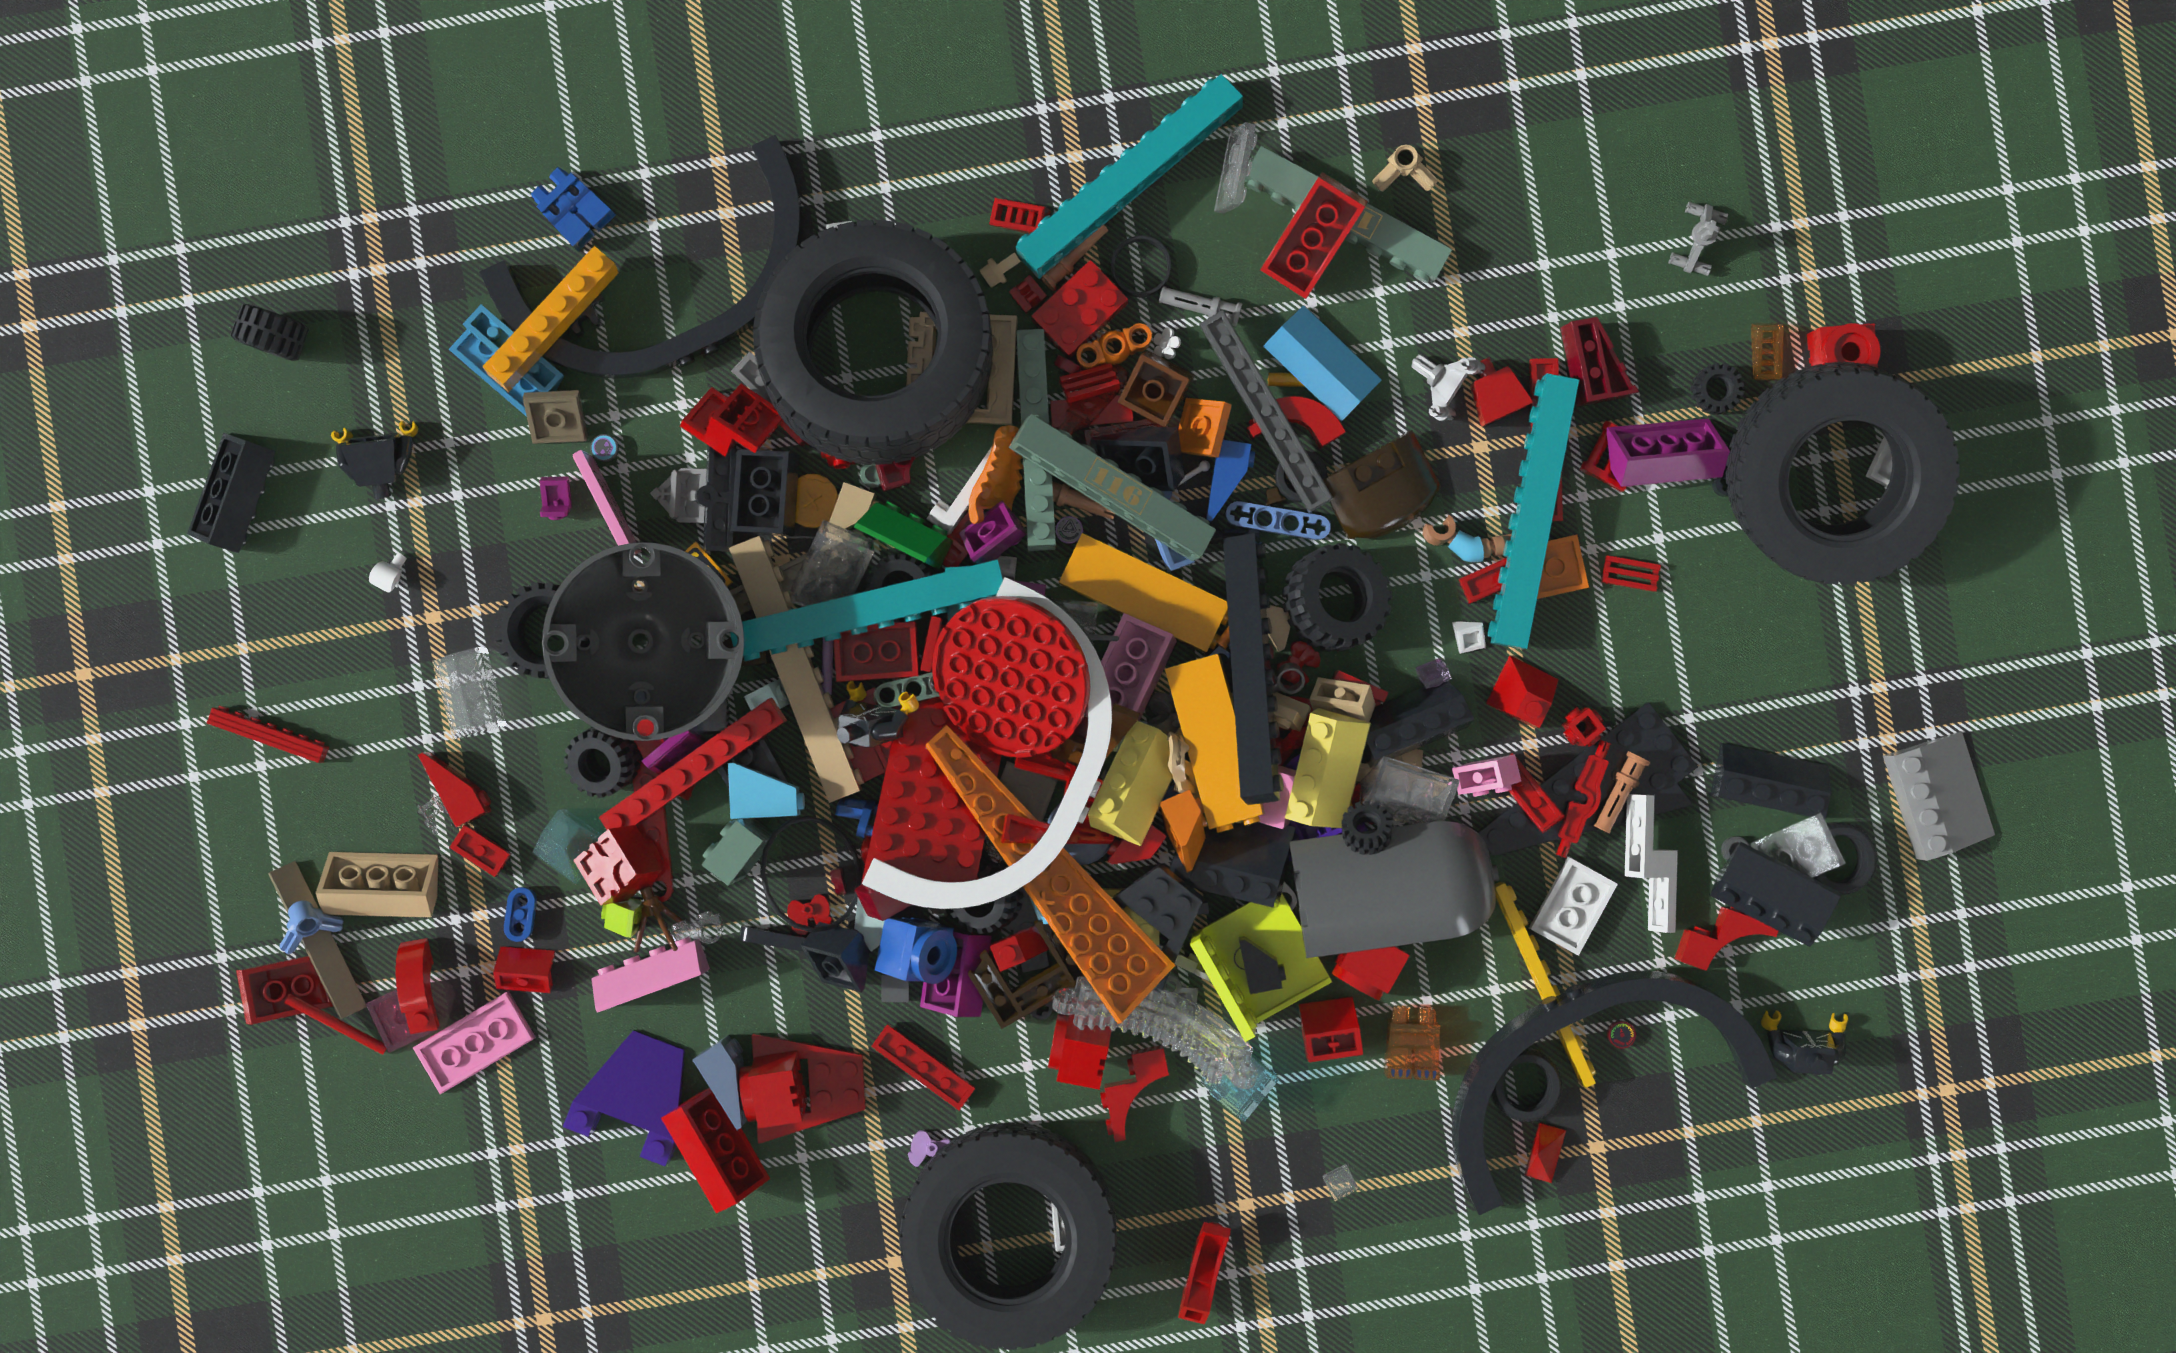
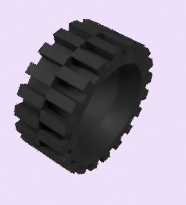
M537 582L531 583L530 587L522 586L517 589L519 593L516 595L510 594L506 598L508 604L506 606L501 605L498 610L502 615L500 620L495 619L494 626L499 627V633L494 634V639L501 644V647L497 649L500 655L508 658L505 662L510 667H516L517 672L523 675L550 679L544 658L536 655L528 647L524 637V627L527 618L534 610L541 606L550 605L560 585ZM587 637L580 638L579 645L584 648L588 647L590 640Z

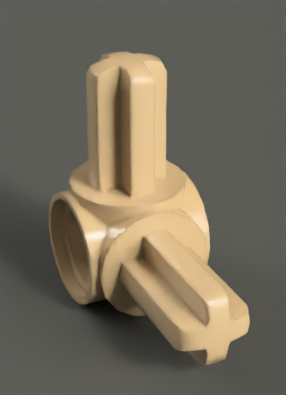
M1401 145L1387 159L1389 164L1372 180L1375 187L1382 192L1400 174L1402 176L1410 174L1426 191H1429L1438 182V179L1421 163L1423 158L1411 145ZM1402 151L1410 152L1413 156L1412 163L1406 166L1400 164L1397 158L1398 154Z

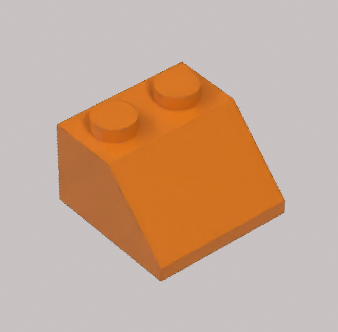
M1187 790L1159 802L1165 831L1186 872H1190L1206 839L1204 827L1207 826V822L1203 815L1205 812L1199 797L1194 799L1191 791Z

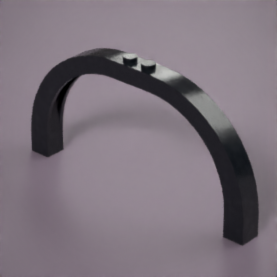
M773 135L751 146L770 188L775 216L774 235L771 250L763 271L741 300L712 320L649 348L621 353L602 352L577 346L559 337L543 356L572 371L589 376L618 379L643 377L665 371L679 364L680 367L690 365L695 362V357L703 353L707 356L719 351L720 345L738 337L754 325L757 304L770 275H773L774 269L782 259L786 260V255L797 245L800 247L802 238L803 214L801 197L794 173L777 136ZM503 260L479 273L499 313L515 332L533 310L526 300L511 266Z
M1657 971L1615 973L1582 985L1570 986L1565 990V993L1556 997L1549 996L1544 998L1539 1005L1523 1012L1505 1024L1486 1042L1470 1064L1461 1082L1452 1117V1145L1459 1175L1473 1207L1478 1215H1481L1504 1204L1486 1162L1483 1143L1485 1113L1491 1094L1504 1071L1518 1055L1536 1041L1614 1005L1640 1000L1670 1002L1693 1010L1712 1022L1725 1039L1742 1079L1753 1089L1777 1078L1760 1038L1746 1019L1718 994L1688 978Z

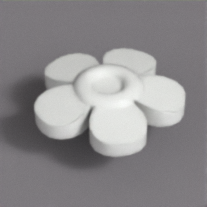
M1165 328L1162 334L1157 333L1153 341L1158 346L1155 347L1154 353L1160 357L1164 356L1166 359H1173L1176 352L1173 348H1178L1181 340L1179 337L1174 336L1173 329Z

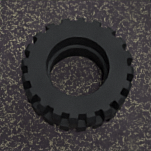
M1345 543L1323 546L1297 561L1292 566V572L1286 576L1285 583L1289 585L1282 590V597L1286 598V603L1282 604L1283 611L1288 612L1290 616L1287 622L1290 627L1295 626L1298 630L1295 634L1300 639L1307 638V644L1313 648L1320 646L1322 651L1328 652L1332 650L1339 652L1353 648L1375 637L1378 634V630L1383 629L1387 622L1383 617L1390 615L1391 605H1388V601L1392 600V591L1387 590V584H1390L1388 576L1384 577L1381 573L1383 569L1379 562L1374 563L1372 561L1373 556L1367 551L1360 553V547L1354 545L1347 547ZM1326 574L1340 577L1352 590L1355 606L1353 615L1347 622H1341L1332 618L1321 604L1319 586L1323 576Z

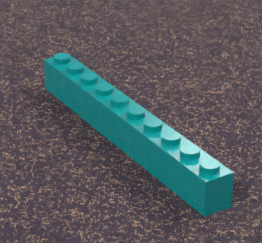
M1222 74L1215 79H1209L1202 86L1198 94L1186 98L1179 110L1175 113L1167 114L1161 121V125L1155 130L1147 131L1136 146L1128 147L1124 150L1117 162L1113 165L1108 164L1101 170L1099 177L1093 182H1086L1074 198L1066 199L1059 206L1055 214L1043 218L1036 230L1031 234H1024L1015 246L1018 257L1040 279L1243 108V96Z
M1547 373L1541 380H1537L1534 395L1538 396L1536 407H1532L1529 422L1533 423L1531 433H1527L1524 443V449H1527L1528 452L1526 460L1521 461L1519 476H1523L1521 487L1517 486L1514 495V503H1517L1516 514L1512 513L1510 517L1509 529L1512 530L1511 540L1506 541L1503 556L1507 557L1506 566L1500 569L1498 583H1502L1500 594L1495 595L1493 610H1497L1495 621L1491 620L1488 629V637H1492L1491 644L1522 650L1528 648L1579 379Z
M999 560L743 621L744 661L761 658L760 652L770 650L771 655L786 652V646L797 643L798 648L814 645L813 639L824 637L825 642L841 638V632L851 630V634L856 635L868 632L867 626L878 624L880 629L895 625L894 619L904 617L905 622L921 619L920 613L931 611L932 616L948 612V606L958 604L959 609H962L973 603L976 599L996 596L1003 582ZM730 632L733 647H735L738 639L736 634Z

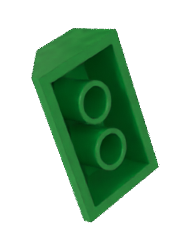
M888 501L885 506L876 502L856 522L854 528L937 569H940L954 541L946 537L948 531L934 524L930 529L923 525L924 519L912 513L906 517L899 513L900 507Z

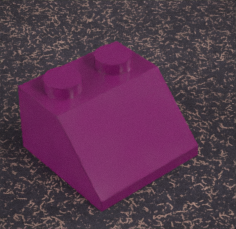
M1000 501L984 514V521L982 523H971L959 534L973 562L981 564L997 560L1001 553L1009 547L1018 544L1027 533L1021 521L1003 501Z

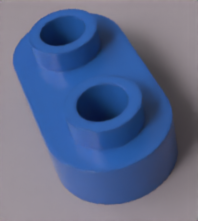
M519 887L512 890L507 899L504 933L508 939L515 942L529 938L534 928L537 896L528 887ZM522 895L528 899L526 905H522L519 901ZM518 922L524 925V930L522 932H519L516 929V924Z

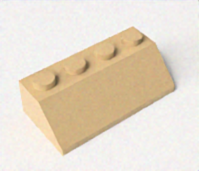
M329 852L316 891L320 908L323 914L432 917L438 890V855Z

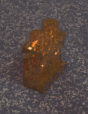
M1394 1005L1392 1019H1388L1385 1076L1393 1079H1412L1413 1076L1417 1080H1440V1025L1436 1021L1434 1007H1419V1020H1409V1006Z

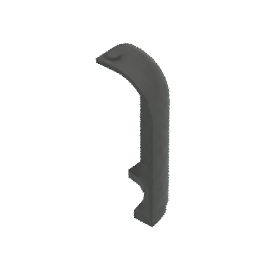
M1435 821L1392 827V839L1389 840V845L1387 847L1383 845V851L1381 852L1374 849V854L1369 855V850H1365L1364 855L1359 854V848H1357L1356 852L1352 851L1351 845L1346 846L1342 834L1290 842L1306 958L1460 937L1475 931L1486 923L1495 908L1496 894L1494 882L1499 881L1497 866L1491 864L1487 845L1481 835L1472 828L1460 823ZM1376 830L1362 831L1360 833L1370 834Z

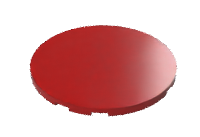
M1011 596L983 598L967 605L956 613L942 629L937 639L932 662L935 690L939 692L944 704L943 709L955 726L958 725L969 736L968 739L980 747L1008 757H1032L1036 754L1047 753L1066 741L1075 732L1084 718L1090 698V675L1085 655L1069 628L1044 607L1034 602Z

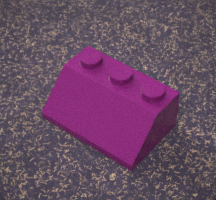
M954 929L953 936L959 946L957 947L954 967L943 982L937 984L923 982L920 1007L954 1017H981L983 998L970 979L968 971L976 970L982 961L979 956L982 951L986 949L989 953L991 935Z

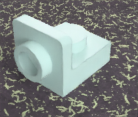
M781 679L744 696L750 710H753L769 698H773L779 709L790 704Z

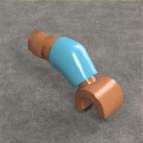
M1450 515L1442 523L1446 529L1445 534L1437 533L1433 525L1425 524L1422 532L1424 539L1428 543L1440 546L1447 542L1449 543L1448 548L1463 561L1481 562L1484 558L1490 557L1491 554L1494 556L1503 555L1506 541L1511 540V534L1491 537L1489 541L1488 538L1480 539L1479 536L1473 537L1460 530L1457 533L1455 531L1456 524Z

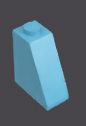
M728 763L731 819L800 815V810L805 808L804 793H799L798 786L740 763Z

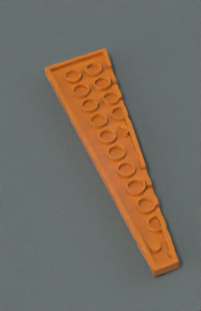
M946 725L925 746L1010 867L1029 853L1036 844L1001 843L1006 815L1009 813L1038 820ZM1064 848L1039 875L1023 886L1118 1024L1122 1023L1174 968L1175 964Z

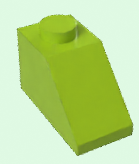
M630 898L628 901L603 905L601 919L605 920L604 928L631 938L639 928L643 907L642 900Z

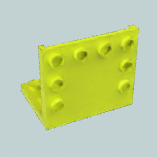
M1282 893L1277 908L1248 902L1194 932L1190 945L1245 1042L1255 1037L1256 1027H1258L1257 1023L1332 983L1319 957L1306 958L1302 927ZM1245 936L1275 956L1278 965H1284L1286 980L1281 981L1282 989L1250 995L1246 972L1238 968L1234 962V954L1240 947L1239 937ZM1239 949L1235 955V961L1239 967L1245 969L1241 949Z

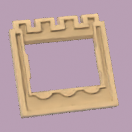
M920 312V317H910L909 337L919 339L918 342H908L907 364L917 365V369H907L906 386L914 382L924 372L936 350L937 328L926 312ZM990 315L993 359L987 385L986 409H975L974 414L967 423L1012 425L1018 317L1013 315Z

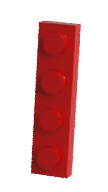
M889 1023L871 1046L957 1110L962 1108L976 1088Z

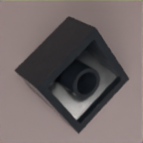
M819 922L815 927H820V926H825V925H830V924L823 923V922ZM839 926L822 932H811L800 946L821 981L862 993L865 989L870 952L862 933L856 929H847Z

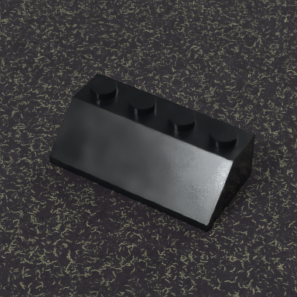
M223 433L187 535L207 544L239 553L241 547L246 543V532L250 522L255 518L256 505L259 497L264 493L265 480L268 471L274 465V454L276 451Z
M1444 678L1374 707L1369 721L1371 725L1363 754L1369 767L1372 768L1466 729L1473 722L1474 717L1463 695Z
M1721 743L1710 796L1826 820L1831 797L1828 765Z
M1743 842L1739 843L1717 874L1710 893L1711 897L1809 947L1824 930L1842 895L1841 892Z

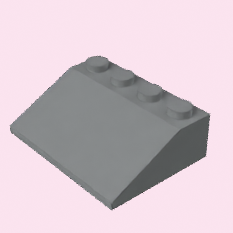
M1962 731L1883 755L1916 859L1925 861L1935 859L1995 835Z

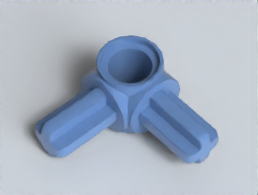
M298 901L292 904L288 910L290 919L286 925L289 930L280 943V949L287 954H291L296 950L303 937L311 936L318 932L319 929L331 932L341 931L343 919L338 916L323 914L321 909L313 908L312 904L308 901Z

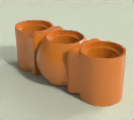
M1138 323L1131 326V328L1123 329L1122 332L1117 330L1107 331L1099 340L1096 339L1092 343H1084L1077 350V363L1083 370L1105 365L1106 363L1120 364L1129 355L1148 349L1152 339L1151 330L1145 324ZM1135 332L1145 333L1147 340L1142 344L1135 343L1132 340V335ZM1111 341H1117L1121 344L1122 349L1120 352L1113 354L1107 350V344ZM1085 351H1093L1097 357L1094 362L1085 363L1081 359V355Z

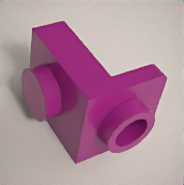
M569 476L541 477L539 480L542 499L540 517L560 520L568 516L572 508Z

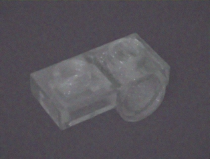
M712 910L697 915L698 921L687 924V921L683 920L671 925L672 931H670L675 942L697 934L702 942L712 944L723 936L724 921L720 912L713 914ZM707 923H712L717 927L718 933L716 937L709 938L705 935L704 926Z

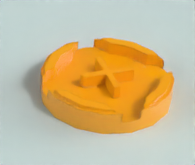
M806 474L798 478L795 516L797 524L806 528H819L829 523L839 495L836 487L827 478L818 474Z

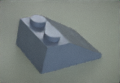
M728 1035L702 1051L693 1059V1062L734 1127L738 1130L747 1121L742 1106L739 1083L740 1069L744 1067V1060L741 1055L743 1049L735 1038L731 1039Z

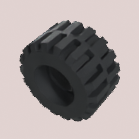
M241 304L230 336L242 344L290 361L299 360L309 329L304 324L251 304Z
M904 554L890 555L886 559H881L876 566L872 567L870 570L872 572L866 579L867 587H865V592L885 587L888 579L897 573L907 574L914 580L932 575L929 569L914 557ZM923 612L920 614L921 616H924L927 612ZM905 618L894 619V623L905 622Z
M593 727L570 741L571 745L567 746L565 750L568 754L564 757V763L568 764L565 771L566 774H570L572 777L570 782L572 784L576 783L578 785L577 789L580 792L586 790L587 795L591 797L597 795V798H603L606 795H613L635 779L637 776L636 771L640 769L641 763L637 762L641 755L640 752H636L635 748H637L635 742L632 743L629 739L608 735ZM595 749L602 751L608 757L611 766L610 772L598 765L594 754Z
M983 862L979 864L977 875L981 879L996 874L1008 867L1005 865L998 866L999 863ZM1016 890L995 900L991 912H987L980 905L953 908L954 912L951 915L954 919L959 918L958 924L961 927L968 926L967 931L969 932L977 931V934L989 933L1009 925L1010 921L1016 919L1018 916L1016 912L1021 910L1022 904L1018 902L1023 899V893H1019Z

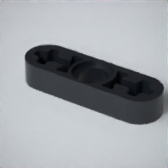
M742 925L739 940L803 951L800 945L807 936Z

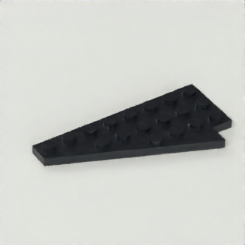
M1649 702L1644 703L1601 736L1600 740L1611 744L1605 757L1609 764L1600 784L1601 800L1595 813L1586 820L1582 833L1599 829L1594 824L1597 822L1606 801L1618 781L1616 773L1621 772L1628 758L1626 755L1628 751L1651 762L1649 766H1645L1638 780L1640 782L1639 786L1632 788L1630 794L1654 795V815L1692 804L1677 783L1698 768V766ZM1600 740L1587 747L1539 784L1564 816L1570 801L1585 804L1588 800L1585 794L1575 789V784L1585 767L1589 755H1595ZM1634 763L1629 773L1630 775H1632L1637 763ZM1625 783L1623 784V786H1622V788H1621V791L1624 790V788H1625V786H1626ZM1620 795L1617 796V798H1616V800H1615V802H1614V804H1613V806H1612V808H1611V810H1610V812H1609V814H1608V817H1610V815L1612 814V812H1613V810H1614V808H1615V806H1616V804H1617V802H1618V800H1619V798H1620ZM1627 800L1614 825L1626 822ZM1515 802L1477 833L1484 839L1489 853L1494 856L1561 839L1558 837V833L1564 818L1542 834L1520 805Z

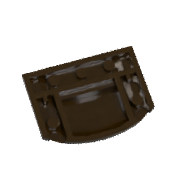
M1413 430L1404 433L1322 479L1334 498L1329 503L1348 539H1356L1355 537L1377 538L1403 528L1419 517L1430 506L1441 489V485Z

